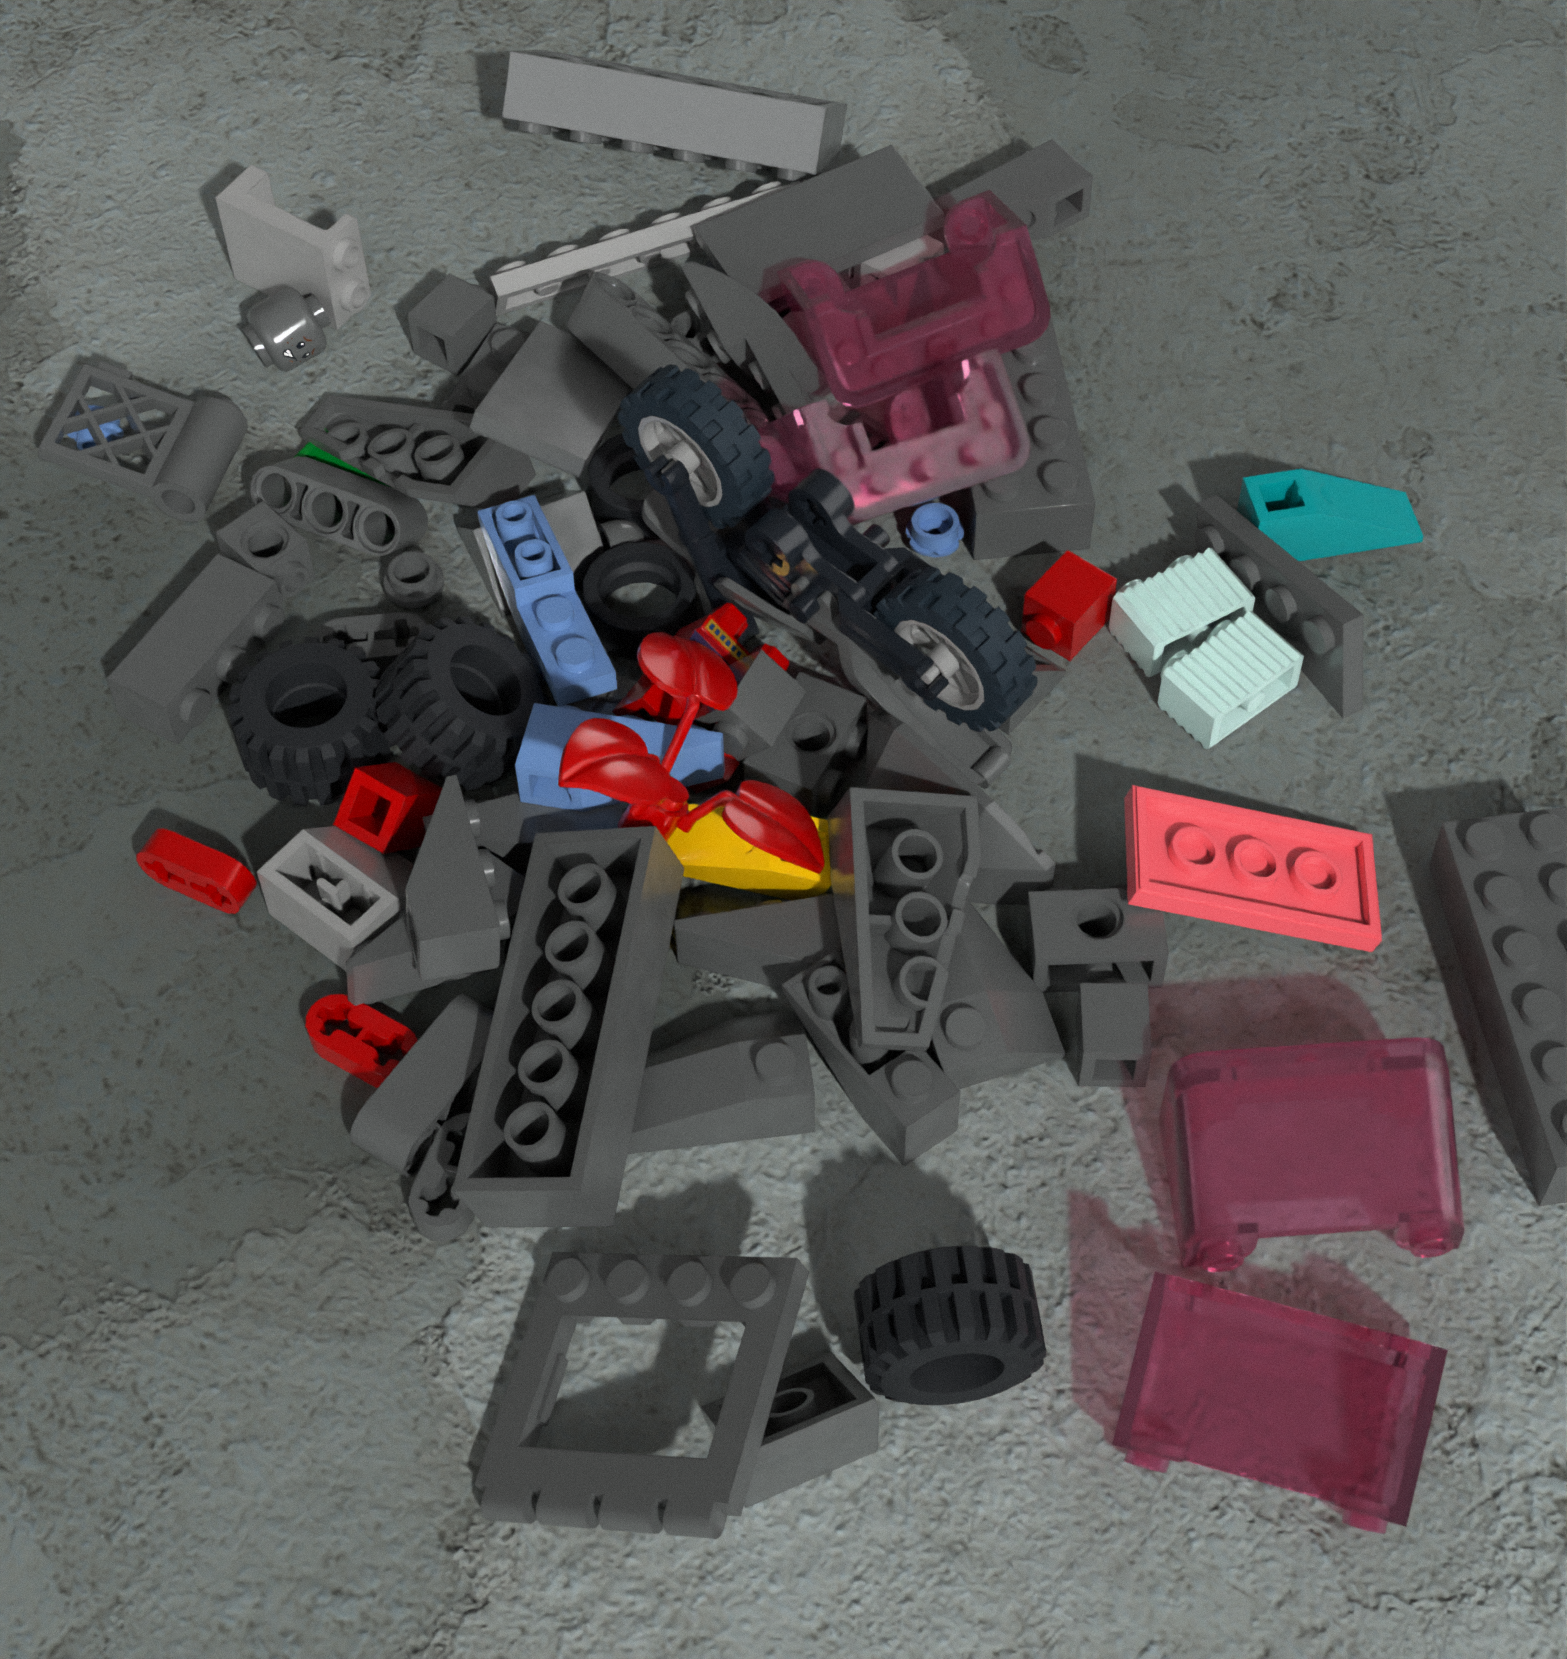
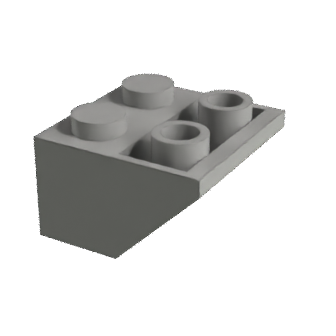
M336 826L302 829L257 871V875L269 914L346 971V961L349 960L353 951L362 942L368 939L374 940L396 922L400 913L406 908L405 888L414 864L397 852L383 854Z

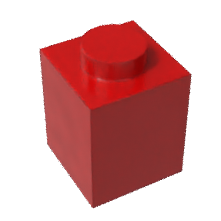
M1067 550L1025 593L1021 632L1029 636L1037 646L1046 650H1052L1068 661H1071L1110 620L1112 599L1115 596L1117 579Z
M396 762L356 767L333 825L383 854L421 847L425 837L422 817L433 815L442 788Z

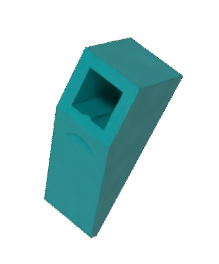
M1305 469L1243 477L1237 512L1297 561L1420 543L1423 541V533L1406 492Z

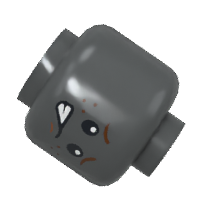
M285 287L253 305L248 310L247 318L250 325L244 327L243 331L266 368L274 364L281 371H291L325 350L327 341L323 328L331 324L314 294L304 299L293 287Z

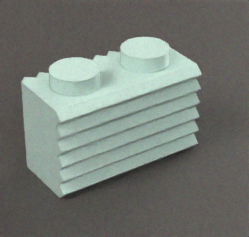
M1208 547L1203 554L1198 552L1194 558L1191 555L1177 558L1168 566L1164 573L1158 572L1153 578L1148 577L1144 582L1141 579H1135L1126 583L1112 599L1109 630L1112 636H1116L1118 644L1123 645L1125 652L1130 653L1131 659L1137 662L1139 669L1144 670L1145 676L1152 677L1160 673L1167 661L1176 653L1185 650L1190 654L1194 648H1199L1203 641H1206L1210 632L1222 621L1231 620L1235 623L1238 617H1243L1248 610L1253 612L1255 596L1212 548Z
M1248 610L1243 617L1239 616L1235 623L1231 620H1224L1210 632L1206 641H1203L1199 648H1194L1190 654L1183 650L1173 655L1167 661L1160 674L1161 684L1158 705L1161 711L1167 712L1169 718H1175L1177 725L1183 726L1186 733L1192 734L1195 741H1200L1204 749H1210L1298 685L1304 655L1254 612Z

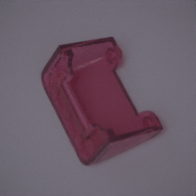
M990 189L958 202L947 213L943 227L944 237L949 250L948 253L844 292L836 271L827 263L819 260L803 261L777 271L786 301L817 366L822 372L826 385L838 402L851 408L872 405L1027 345L1040 338L1048 328L1051 318L1050 305L1027 225Z
M999 349L974 355L962 361V365L918 387L905 390L892 397L886 405L884 413L885 427L891 445L872 451L862 422L845 426L832 420L826 414L830 412L826 400L800 407L758 429L757 431L761 436L758 442L762 448L768 450L772 460L768 468L775 475V481L770 486L772 491L768 496L789 503L788 495L791 489L813 469L821 468L835 475L849 490L854 500L855 510L847 520L851 525H856L1003 477L1020 469L1029 458V435Z
M1412 1037L1205 1051L1182 1057L1170 1067L1158 1121L1182 1268L1202 1266L1203 1269L1210 1272H1225L1236 1269L1244 1263L1245 1257L1252 1254L1256 1248L1258 1238L1393 1229L1395 1244L1401 1249L1411 1251L1416 1257H1437L1448 1253L1452 1249L1459 1248L1464 1236L1462 1198L1449 1068L1444 1046L1439 1041L1431 1038Z
M1155 1271L1112 1445L1127 1449L1124 1458L1125 1462L1149 1470L1167 1473L1170 1460L1182 1463L1187 1461L1324 1499L1344 1509L1341 1522L1363 1530L1386 1534L1388 1522L1407 1526L1448 1349Z

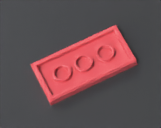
M1132 785L1124 797L1127 895L1129 905L1373 952L1382 941L1372 834Z

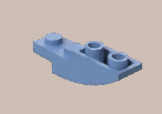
M535 495L477 511L488 551L529 657L534 662L535 671L540 673L543 680L547 682L557 705L570 704L616 690V671L575 591L573 571Z

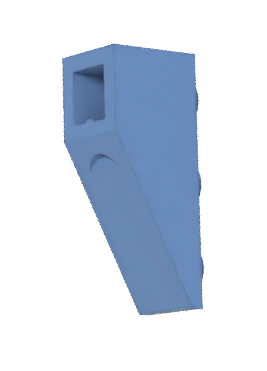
M534 703L515 763L520 802L579 812L622 803V801L595 791L559 787L558 776L563 749L574 730L582 722L592 718H605L621 723L640 735L647 746L648 754L657 755L661 764L677 729V725L645 721L633 715L614 716L588 712L570 705L550 706ZM691 725L669 774L680 781L685 787L723 778L725 772L723 733L708 731L703 727Z

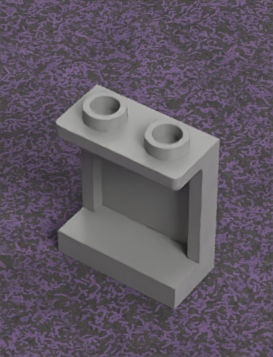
M253 165L244 170L215 197L234 279L268 296L285 287H293L304 299L314 294L331 322L328 326L336 330L354 313L360 312L365 307L371 296L356 217L346 213L330 229L323 230L275 206L269 173Z

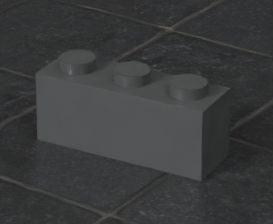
M217 553L106 678L119 716L178 745L193 727L199 726L206 719L212 704L229 684H234L239 680L238 674L245 665H248V662L265 642L272 641L280 632L286 618L277 582Z

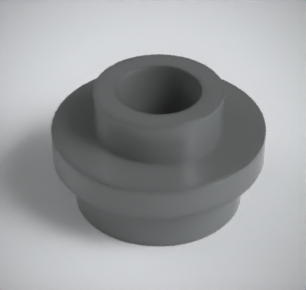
M408 551L401 553L390 562L384 575L385 592L388 598L399 606L406 608L426 606L435 601L442 593L444 588L443 572L440 566L423 552Z

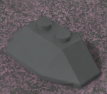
M879 708L869 714L865 788L977 796L981 862L976 879L971 883L967 899L970 903L1027 905L1028 892L1044 891L1053 887L1056 863L1043 850H1038L1031 844L1025 831L990 796L905 722L892 715H887Z

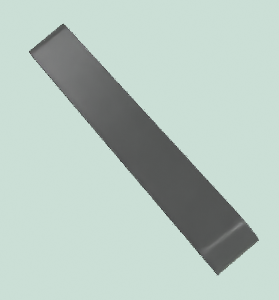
M593 274L567 322L568 328L579 340L633 389L657 368H664L671 364L677 365L681 372L685 368L697 372L700 380L705 383L710 380L722 390L721 396L728 402L733 400L741 408L746 417L747 424H753L760 434L761 439L758 442L761 447L767 449L770 454L772 463L768 468L774 472L775 481L770 486L772 491L767 497L772 509L782 510L789 503L788 495L791 489L813 469L821 468L835 475L852 495L855 510L847 520L857 529L869 506L855 489L795 435L789 437L774 416L632 288L608 274Z

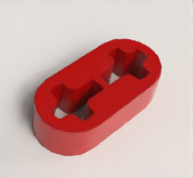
M164 828L156 829L136 855V861L140 868L156 882L225 913L236 914L257 887V881L253 874L236 859Z
M330 994L320 998L310 1007L306 1015L305 1026L314 1051L323 1059L375 1088L382 1084L399 1063L397 1060L390 1059L382 1066L376 1049L387 1055H393L398 1049H402L404 1057L418 1041L415 1033L405 1025L364 1003L357 1006L353 1005L348 1001V996L344 994ZM345 1019L348 1020L353 1036L338 1029L332 1032L330 1036H327L325 1025L330 1023L339 1026Z

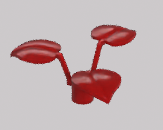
M665 632L648 634L641 641L637 650L638 663L643 673L665 692L678 697H686L685 711L661 764L657 755L648 754L645 742L631 728L605 718L587 719L574 730L563 749L558 776L559 787L587 789L629 803V806L618 821V828L656 826L666 842L676 828L689 833L698 820L717 808L724 807L722 811L723 821L741 839L769 854L820 875L824 868L825 860L816 825L806 808L796 798L778 787L756 780H746L740 784L736 794L723 790L691 811L688 810L687 800L689 793L686 787L669 774L696 717L700 702L717 710H728L737 697V681L726 662L706 646L687 638L671 636Z

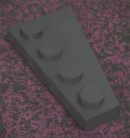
M1217 494L1196 503L1198 530L1195 531L1194 538L1199 553L1203 554L1208 547L1212 548L1255 596L1253 612L1304 655L1301 671L1342 719L1362 710L1364 615Z

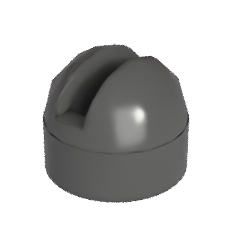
M615 519L597 525L605 551L625 543L644 542L643 531L636 523L627 519Z

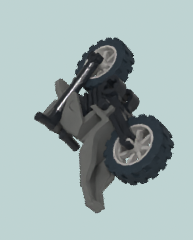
M672 364L664 368H657L620 402L619 406L622 410L618 413L619 424L625 427L622 435L626 445L634 449L636 454L633 458L641 470H644L648 482L653 487L643 502V520L664 542L694 565L696 569L694 583L705 616L713 609L727 602L732 603L747 618L748 627L737 640L743 647L749 640L759 634V628L754 617L818 645H821L829 638L838 644L843 671L855 689L887 715H892L905 722L972 782L984 789L988 788L1011 764L1009 756L1012 752V744L998 728L1033 694L1032 691L1037 686V677L1032 674L1036 669L1033 655L1026 653L1024 648L1027 646V643L1020 631H1013L1007 623L1010 618L999 606L994 609L986 601L988 596L976 586L970 589L964 585L963 578L951 572L943 575L939 568L932 567L907 547L885 548L889 544L890 538L881 526L872 524L863 534L856 530L847 520L855 510L852 495L847 487L827 470L821 468L813 469L791 489L788 495L789 503L782 510L772 509L767 497L772 491L770 486L775 481L774 472L768 468L772 460L768 450L762 448L758 442L761 436L753 424H747L746 417L741 408L733 400L728 402L721 396L722 390L710 380L706 383L701 381L699 374L691 369L685 368L681 372L677 365Z

